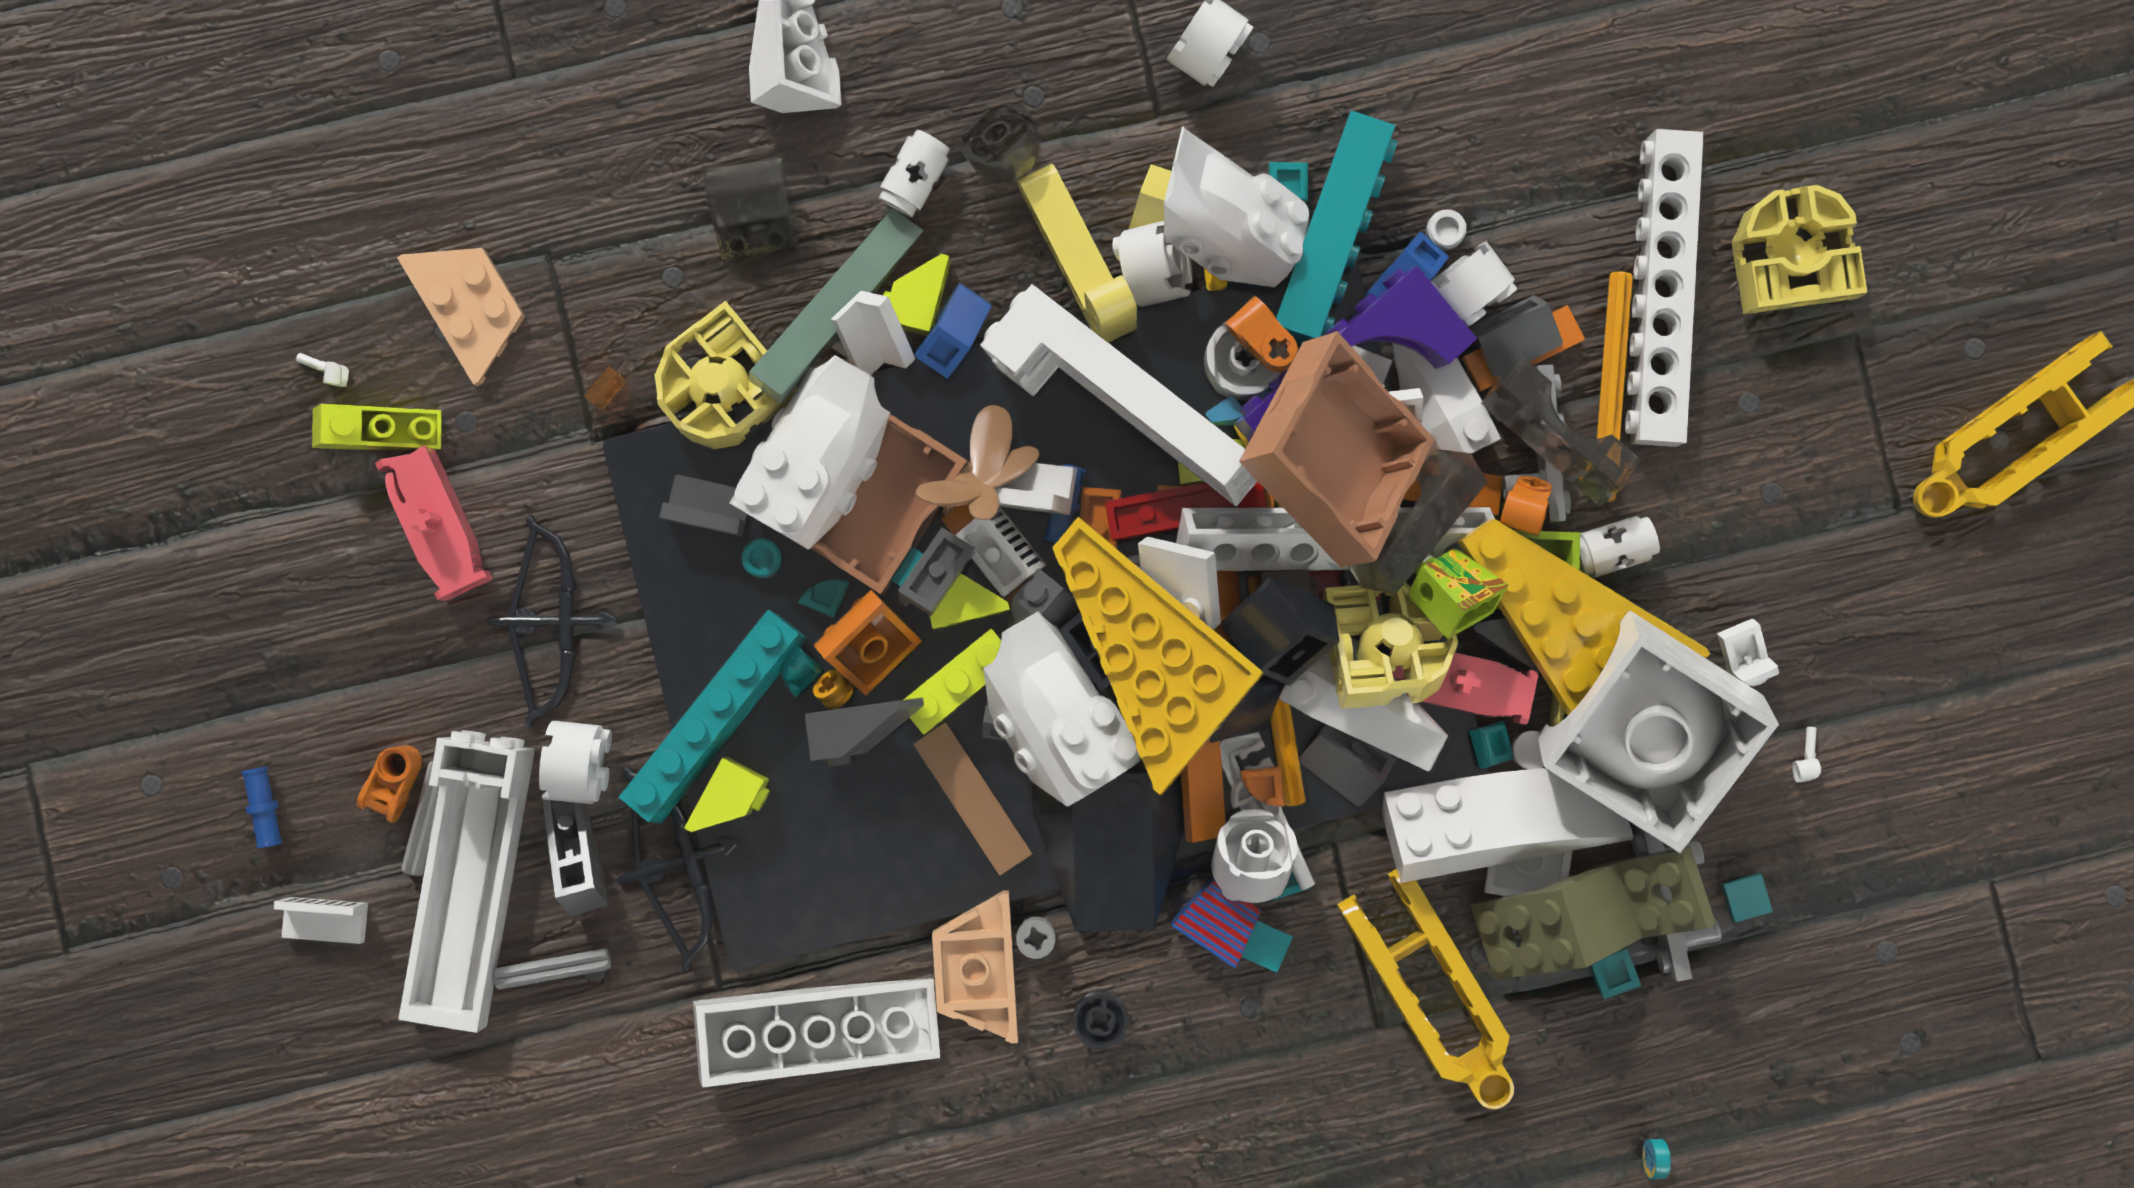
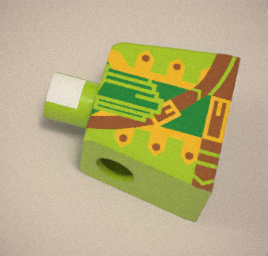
M1418 547L1410 554L1405 563L1406 566L1417 574L1408 591L1409 597L1447 639L1493 614L1509 586L1470 557L1455 549L1435 559L1423 547Z

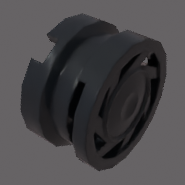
M1094 990L1084 994L1078 1000L1073 1011V1027L1076 1035L1085 1045L1094 1049H1106L1117 1044L1124 1037L1128 1027L1127 1011L1120 998L1106 990Z

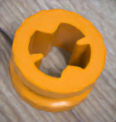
M831 670L823 674L816 681L813 693L817 699L821 700L825 708L832 710L841 707L850 699L853 693V685L838 670Z

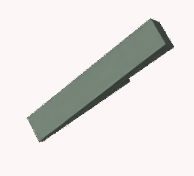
M892 208L749 371L750 382L782 405L804 378L809 368L817 362L826 349L830 350L839 339L831 318L860 291L875 294L920 239L924 230Z

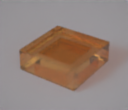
M608 366L584 397L600 409H605L626 384V379Z

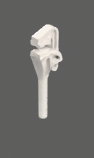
M1259 732L1221 740L1222 769L1231 787L1229 793L1231 807L1233 809L1240 807L1241 811L1249 809L1268 811L1274 814V819L1283 825L1286 823L1289 826L1282 806H1272L1259 801L1248 792L1241 780L1240 768L1235 756L1238 755L1241 760H1244L1250 752L1259 751L1264 748L1265 745ZM1265 757L1257 765H1247L1243 768L1246 770L1274 767L1270 757ZM1298 846L1292 872L1300 889L1304 890L1313 886L1315 882Z

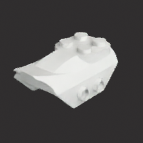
M1182 127L1163 205L1164 239L1220 280L1276 287L1288 276L1295 264L1301 259L1303 242L1309 223L1307 205L1272 176L1259 174L1253 177L1223 154Z
M835 355L817 368L810 367L786 409L781 408L772 422L773 430L767 441L761 442L755 449L752 461L737 484L730 504L809 550L839 521L842 514L846 516L852 510L857 499L855 492L862 480L866 482L876 469L877 461L875 459L880 450L890 412L881 407L875 391L874 377Z
M1038 611L1002 632L1001 645L995 660L983 668L989 713L994 719L995 730L1003 739H1006L1014 752L1017 766L1028 775L1033 783L1068 807L1104 786L1140 761L1133 736L1129 732L1119 710L1110 699L1100 696L1093 685L1092 677L1082 667L1071 647L1060 633L1057 625L1051 624Z

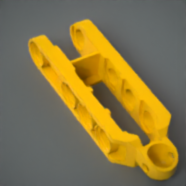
M2102 331L2089 336L1936 445L1932 475L1921 482L1913 494V503L1916 510L1926 517L1937 518L1952 513L1960 506L1980 509L1988 505L1997 506L2134 407V379L2120 385L2087 409L2084 408L2067 385L2069 380L2091 365L2090 360L2113 347ZM2036 399H2039L2060 429L1978 488L1967 487L1956 472L1961 468L1962 457L1965 456L1963 452L1976 442L1992 437L1997 433L1995 431L1997 427L2010 418L2024 414L2028 411L2026 407Z
M1397 869L1387 874L1395 891L1419 929L1389 948L1386 947L1376 928L1365 916L1354 894L1338 903L1337 906L1434 1070L1439 1073L1441 1078L1466 1083L1478 1102L1488 1109H1499L1509 1103L1514 1094V1085L1502 1062L1510 1036L1417 881L1400 883ZM1426 944L1430 947L1481 1033L1479 1045L1460 1057L1447 1053L1439 1039L1440 1035L1420 1008L1418 998L1409 989L1398 971L1399 967L1396 962Z

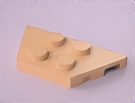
M483 248L400 255L397 259L473 385H481L486 379L484 375L496 356L500 357L507 346L508 337L513 332H516L525 318L524 313L489 255Z
M1005 890L933 930L936 1005L938 1013L952 1019L966 1021L969 1026L981 1031L985 1029L1002 1036L1007 1042L1018 1043L1009 890Z

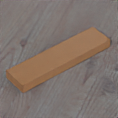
M947 722L913 743L999 876L1033 854Z

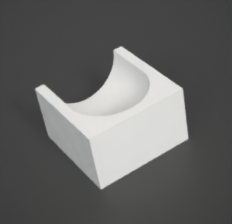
M1629 610L1620 622V633L1614 650L1592 688L1569 716L1554 727L1546 724L1537 738L1543 767L1681 853L1772 735L1779 723L1764 695Z

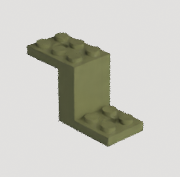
M1691 846L1685 847L1681 853L1673 849L1594 863L1541 890L1483 899L1470 904L1494 980L1586 968L1641 938L1708 929L1716 924ZM1661 884L1668 887L1671 891V902L1663 897L1660 890ZM1512 928L1520 933L1521 944L1514 939Z

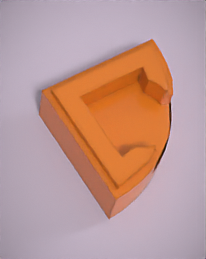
M1280 766L1239 770L1245 788L1253 797L1268 805L1284 806Z

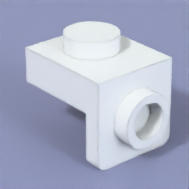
M1754 619L1717 633L1727 672L1748 686H1756L1764 683L1768 678L1779 674L1778 666L1768 657L1760 624Z

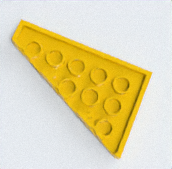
M1077 517L1053 546V551L1059 565L1063 569L1068 587L1076 600L1086 630L1099 655L1100 663L1115 693L1125 723L1133 736L1138 754L1143 760L1151 779L1152 787L1159 795H1162L1262 677L1264 672L1087 523Z
M1496 519L1487 520L1457 541L1468 557L1509 585L1498 606L1568 716L1583 700L1603 671L1617 643L1620 633V622L1629 610L1704 658L1710 655L1708 649Z

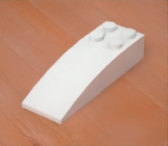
M1546 768L1465 777L1384 792L1381 811L1400 883L1628 841L1634 837L1627 819Z
M933 978L816 987L693 1001L698 1072L702 1087L940 1058Z

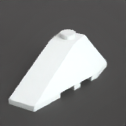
M759 0L749 64L751 103L781 113L834 109L841 106L839 69L836 59L829 58L823 40L828 35L824 24H818L812 6L815 0Z
M1392 343L1400 390L1420 388L1423 395L1422 426L1435 439L1424 461L1425 463L1448 466L1501 439L1483 401L1457 358L1450 364L1435 369L1415 351Z
M1351 637L1353 646L1352 661H1358L1356 657L1358 640ZM1328 652L1290 685L1286 684L1279 697L1282 701L1310 717L1427 771L1432 769L1448 737L1444 730L1418 703L1410 702V698L1406 693H1403L1401 697L1393 698L1385 706L1340 709Z

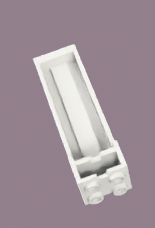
M1033 284L1025 292H1020L1011 302L1010 310L1003 319L992 324L986 331L984 341L980 344L988 356L993 358L992 361L1002 373L1031 396H1035L1059 367L1234 506H1237L1257 483V480L1239 462L1245 451L1242 446Z
M462 730V732L451 731V737L437 738L429 786L439 787L398 1020L477 1033L487 1027L494 988L493 972L497 969L535 749L523 747L524 740L491 737L489 742L485 741V733Z

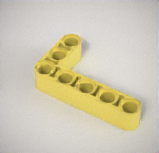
M1051 163L1018 179L1017 184L1091 330L1107 343L1136 330L1137 305L1133 294L1122 275L1113 279L1055 166Z

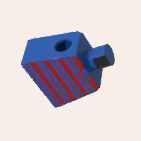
M1212 876L1173 917L1170 923L1172 927L1235 968L1239 963L1261 909L1254 903L1227 899Z

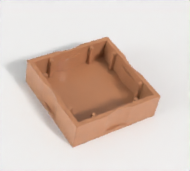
M1336 331L1302 343L1239 462L1320 547L1343 568L1377 560L1398 517L1402 499L1408 488L1415 482L1435 439L1404 404L1383 387L1373 370Z
M891 414L888 418L879 453L875 459L877 461L876 469L866 482L862 480L855 492L857 499L852 510L846 516L842 514L839 521L810 548L883 596H885L893 584L891 579L911 548L917 547L942 506H935L918 498L915 493L917 488L928 482L954 480L968 463L967 460L927 434L911 428Z

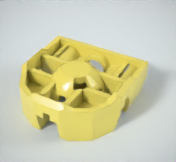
M1818 185L1803 186L1788 191L1774 190L1743 214L1738 230L1732 240L1743 314L1858 299L1867 293L1861 247H1856L1855 242L1852 243L1851 236L1854 235L1853 227L1857 223L1856 215L1841 194ZM1795 198L1798 217L1789 220L1786 199ZM1801 227L1807 230L1812 238L1804 241L1800 236L1796 235V232ZM1839 231L1841 249L1827 251V246L1823 247L1822 240L1826 239L1824 233ZM1766 242L1765 248L1768 259L1746 263V259L1742 255L1743 245ZM1816 272L1818 285L1790 289L1788 276L1804 277Z
M726 301L665 347L663 357L655 373L659 407L681 434L693 442L712 449L731 447L742 443L746 439L744 435L750 431L749 428L754 424L757 426L761 422L766 424L775 417L781 408L787 407L798 389L796 386L781 405L750 382L745 368L733 357L744 349L750 359L756 364L767 350ZM695 339L707 357L699 360L690 369L677 352L683 349L681 346L684 343H690ZM706 395H718L721 403H706ZM744 400L753 412L738 424H735L727 412L733 410L731 407L736 402L740 404ZM694 401L697 409L679 421L675 414Z
M1404 581L1325 588L1322 599L1334 604L1340 640L1338 644L1328 651L1340 709L1385 706L1393 698L1401 697L1403 693H1408L1411 703H1420L1440 689L1458 645L1457 636L1454 635L1442 643L1424 644V641L1440 640L1443 634L1409 597L1408 591L1411 587ZM1385 592L1386 596H1390L1388 605L1390 613L1379 616L1375 597H1378L1379 593ZM1361 635L1356 646L1358 661H1352L1353 646L1350 636ZM1383 643L1388 648L1393 649L1391 656L1381 653L1377 647ZM1396 666H1402V669L1405 670V680L1394 681L1392 671H1395Z

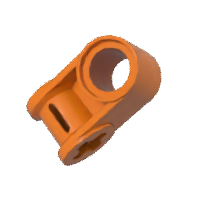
M1254 296L1224 324L1232 336L1244 348L1249 350L1267 370L1281 373L1285 369L1288 370L1298 350L1297 342L1278 322L1271 310L1259 298ZM1272 345L1276 348H1280L1283 345L1287 347L1285 360L1280 356L1275 359L1270 357Z
M1518 477L1512 491H1509L1500 522L1509 528L1539 536L1547 513L1548 498L1552 491V485L1537 477Z
M409 745L396 746L382 751L377 757L368 780L358 795L356 807L361 809L368 807L385 815L387 821L395 823L407 805L411 789L422 768V756L419 751ZM396 754H400L406 761V768L402 774L398 773L393 767V758Z

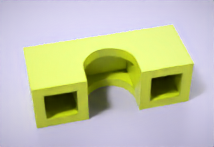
M993 629L987 631L904 699L923 697L924 706L909 717L923 735L931 731L985 686L983 668L995 660L1001 645V639Z

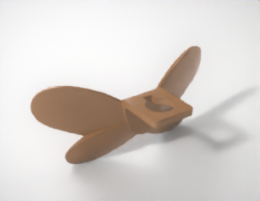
M997 405L987 406L978 413L973 424L970 440V462L965 465L954 480L933 481L920 485L915 492L916 496L929 504L942 506V513L948 515L955 506L968 505L972 517L980 520H990L997 514L999 508V499L995 488L1024 475L1038 460L1039 450L1032 446H1025L1010 451L1012 421L1006 409Z

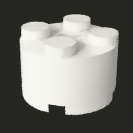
M1205 0L1166 60L1203 86L1207 83L1213 87L1232 61L1226 54L1228 52L1232 55L1236 53L1253 29V26L1247 23L1249 19L1223 1Z
M1164 221L1124 230L1121 236L1113 238L1112 245L1115 257L1120 261L1123 278L1127 282L1137 305L1144 307L1189 296L1190 290L1185 289V284L1192 283L1191 260L1189 256L1183 254L1178 248L1164 239Z
M1487 241L1475 247L1474 250L1476 252L1470 257H1465L1464 255L1430 281L1467 327L1486 314V311L1483 309L1486 304L1490 306L1496 301L1499 303L1517 290L1513 283L1514 277Z
M1224 323L1211 336L1204 355V369L1209 382L1219 394L1226 397L1233 395L1236 400L1241 401L1250 400L1254 396L1270 388L1268 383L1280 374L1267 370L1249 350L1244 348L1232 336ZM1274 345L1271 346V358L1275 359L1280 356L1284 360L1286 359V348L1284 345L1280 348H1276ZM1241 350L1246 351L1247 357L1254 358L1248 367L1242 366V362L1235 359L1239 356Z
M551 721L545 735L553 736L552 742L549 747H542L540 759L539 786L540 790L546 791L542 798L545 800L584 804L597 802L600 792L607 790L609 782V768L603 767L604 753H609L612 741L611 730L603 729L601 725Z
M1243 810L1231 816L1230 820L1219 831L1211 861L1212 874L1216 883L1221 888L1222 894L1232 901L1240 900L1250 903L1265 902L1278 898L1288 883L1297 855L1298 846L1293 830L1286 823L1283 825L1274 819V814L1264 810Z

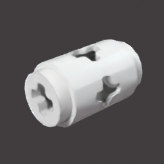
M916 130L913 137L908 136L896 158L895 166L890 168L880 186L882 192L879 199L896 211L912 218L916 210L921 211L932 191L933 183L939 179L949 161L946 156L950 148L931 135ZM918 165L920 167L918 174L923 179H918L916 182L911 183L909 181L910 173L906 171V168Z
M1634 516L1581 533L1580 571L1596 578L1650 561L1652 555L1660 552L1658 536L1651 520L1648 517L1640 519L1638 516ZM1615 528V530L1611 531L1610 538L1605 539L1603 535L1608 534L1609 529ZM1621 555H1625L1627 557L1622 560L1621 565L1615 566V564L1619 563V557Z

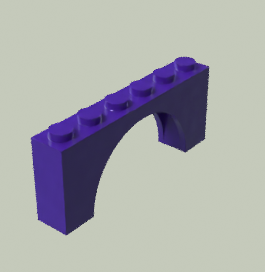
M1418 266L1406 272L1401 268L1397 269L1382 282L1386 287L1385 290L1377 297L1373 293L1366 296L1354 307L1358 314L1349 322L1344 318L1341 319L1325 333L1327 335L1338 331L1351 347L1356 344L1372 341L1402 345L1421 355L1435 369L1450 364L1477 340L1476 336ZM1287 369L1268 383L1272 389L1262 399L1258 395L1254 396L1239 409L1243 416L1234 425L1249 442L1286 375Z

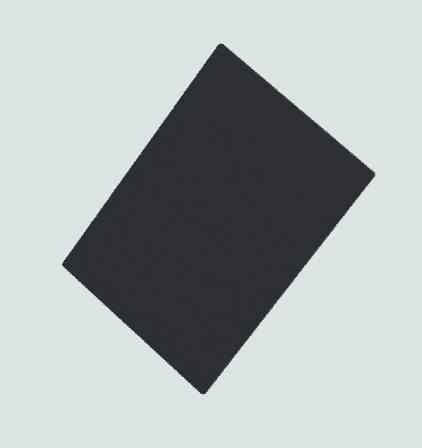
M1357 259L1353 269L1345 267L1341 280L1348 282L1341 304L1332 303L1328 316L1335 318L1333 325L1343 318L1349 322L1358 314L1354 307L1365 298V290ZM1294 267L1288 276L1276 287L1231 282L1227 283L1226 289L1220 291L1203 289L1191 292L1187 297L1144 307L1137 306V329L1109 342V344L1208 420L1205 413L1228 398L1215 391L1205 373L1204 355L1211 336L1217 328L1228 321L1254 296L1259 298L1277 317ZM1086 319L1080 320V322L1091 329ZM1378 341L1354 345L1382 356ZM1297 344V348L1299 350L1301 345ZM981 345L969 349L948 379L922 361L912 362L907 368L896 366L876 371L871 375L874 377L877 398L884 409L911 428L927 434L967 460V462L971 460V433L978 413L987 406L997 405L1006 409L1011 417L1012 440L1010 451L1025 446H1032L1039 450V458L1036 463L1057 466L1068 464L1087 470V473L1084 476L1082 487L1121 490V498L1156 492L1158 485L1187 486L1180 485L1178 461L1059 367L1034 397L1002 373L992 361L993 358L987 355ZM1241 350L1239 356L1235 358L1241 361L1244 367H1248L1250 362L1254 360V358L1247 357L1244 350ZM1386 375L1383 385H1385L1384 388L1388 392H1391ZM1237 400V401H1238V403H1239V404L1241 405V407H1242V406H1243L1245 403H1247L1249 400H1245V401ZM748 404L733 407V410L727 412V414L735 424H738L753 410ZM774 417L766 424L761 422L757 426L755 424L749 428L750 431L744 435L746 439L739 445L712 449L691 441L681 434L673 423L609 438L603 443V451L671 729L676 726L768 609L779 614L808 638L801 649L824 669L797 697L786 687L782 671L687 791L693 813L717 766L724 757H729L769 779L765 788L770 790V793L760 811L753 809L751 814L696 830L701 848L719 843V837L733 838L737 841L736 847L727 856L720 852L703 858L729 965L734 970H741L965 913L1005 890H1009V899L1013 901L1060 889L1033 816L1032 781L1017 766L1014 752L1008 742L982 738L983 720L987 703L986 685L927 734L945 722L948 723L1032 851V855L1000 876L913 745V743L927 734L923 735L910 718L867 753L852 755L851 764L828 767L827 759L815 761L810 759L805 714L829 710L825 708L821 700L815 697L813 687L823 674L836 670L822 657L814 647V644L824 635L828 627L836 624L852 608L857 599L864 597L873 589L814 550H808L747 514L742 537L660 518L663 502L669 503L676 475L737 487L752 461L755 449L761 442H766L773 430L772 422ZM1213 424L1231 439H1240L1234 425ZM1082 487L1077 502L1079 505H1081ZM1402 500L1400 508H1421L1420 503ZM943 507L915 548L923 554L942 527L951 532L941 520L945 516L942 513ZM1001 507L1046 563V566L1041 570L1073 596L1066 582L1063 569L1059 565L1053 551L1055 544L1042 540L1046 532L1050 513ZM1080 510L1079 513L1074 514L1072 523L1077 517L1080 518ZM1178 530L1117 541V550L1127 558L1139 555L1138 543L1146 537L1176 543ZM765 538L771 540L778 545L782 552V565L778 572L771 577H755L748 573L743 566L742 552L745 546L754 539ZM971 558L961 574L1003 598ZM1238 571L1241 603L1249 597L1247 578L1266 571ZM839 579L851 583L835 619L798 603L806 590L822 581ZM893 582L885 596L873 590L914 631L922 642L866 696L853 685V693L850 699L837 709L904 700L990 629H993L998 637L1002 639V632L1007 630L1010 611L934 630L930 615L911 603L907 607L899 604L898 590L900 586ZM1381 595L1377 603L1379 616L1390 613L1388 606L1390 596ZM1359 635V636H1350V637H1352V638H1354V639H1356V640L1359 641V638H1360L1361 635ZM1443 635L1440 640L1424 641V644L1446 642L1447 638ZM1226 640L1235 649L1240 651L1232 640ZM1381 643L1377 649L1389 656V648ZM1093 680V685L1100 696L1110 699L1119 709L1117 698L1102 692ZM1424 702L1418 703L1448 735L1430 771L1424 770L1392 755L1396 758V761L1386 780L1360 807L1356 806L1300 763L1306 800L1301 805L1285 806L1284 804L1282 806L1290 828L1293 830L1380 808L1383 804L1384 792L1490 774L1488 767L1479 769L1469 733L1470 730L1478 728L1475 714ZM1290 705L1299 757L1316 738L1324 723ZM1270 721L1266 730L1258 731L1265 747L1259 751L1250 752L1244 760H1241L1238 755L1235 756L1240 770H1244L1243 767L1247 765H1257L1265 757H1270L1273 765L1277 766ZM1222 769L1225 821L1227 823L1230 817L1240 812L1241 809L1240 807L1234 809L1231 807L1229 798L1231 787ZM1133 770V771H1125L1124 773H1148V772H1147V770ZM1184 829L1176 859L1214 850L1217 838L1192 843L1186 841Z

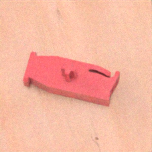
M423 446L411 454L385 458L375 463L378 470L389 472L385 476L388 496L419 564L434 581V584L439 587V590L434 593L437 600L447 601L491 581L493 577L490 571H485L482 568L477 539L436 450Z
M1389 648V656H1391L1393 650ZM1454 653L1440 689L1422 702L1477 715H1488L1489 717H1512L1514 715V723L1527 725L1536 690L1538 671L1525 670L1522 674L1515 671L1514 668H1509L1507 665L1499 662ZM1396 666L1395 671H1392L1393 677L1398 681L1405 680V670L1402 669V666Z

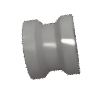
M1039 916L1024 920L1019 926L1016 935L1017 946L1020 952L1032 959L1047 956L1053 950L1056 939L1052 924L1047 919Z

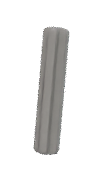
M430 761L427 767L401 867L403 873L412 876L423 875L426 866L439 787L429 786L433 761Z
M604 948L499 967L494 970L493 979L497 989H506L606 971L611 967V959L608 949Z

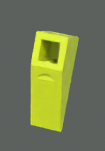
M320 404L313 408L312 448L417 450L426 446L434 450L441 449V410Z

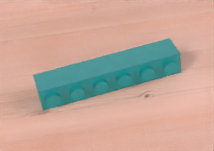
M1352 110L1350 111L1303 242L1301 259L1295 264L1276 317L1278 322L1293 336L1297 344L1302 345L1305 341L1324 336L1333 326L1335 318L1328 316L1332 303L1341 304L1348 282L1341 280L1345 267L1353 269L1360 250V246L1354 245L1358 231L1362 233L1367 231L1373 211L1366 209L1371 196L1379 197L1386 177L1379 174L1383 161L1391 163L1398 140L1392 139L1395 128L1394 124Z
M768 609L621 793L619 798L647 822L662 823L783 671L785 661L796 645L801 648L808 638L779 614Z

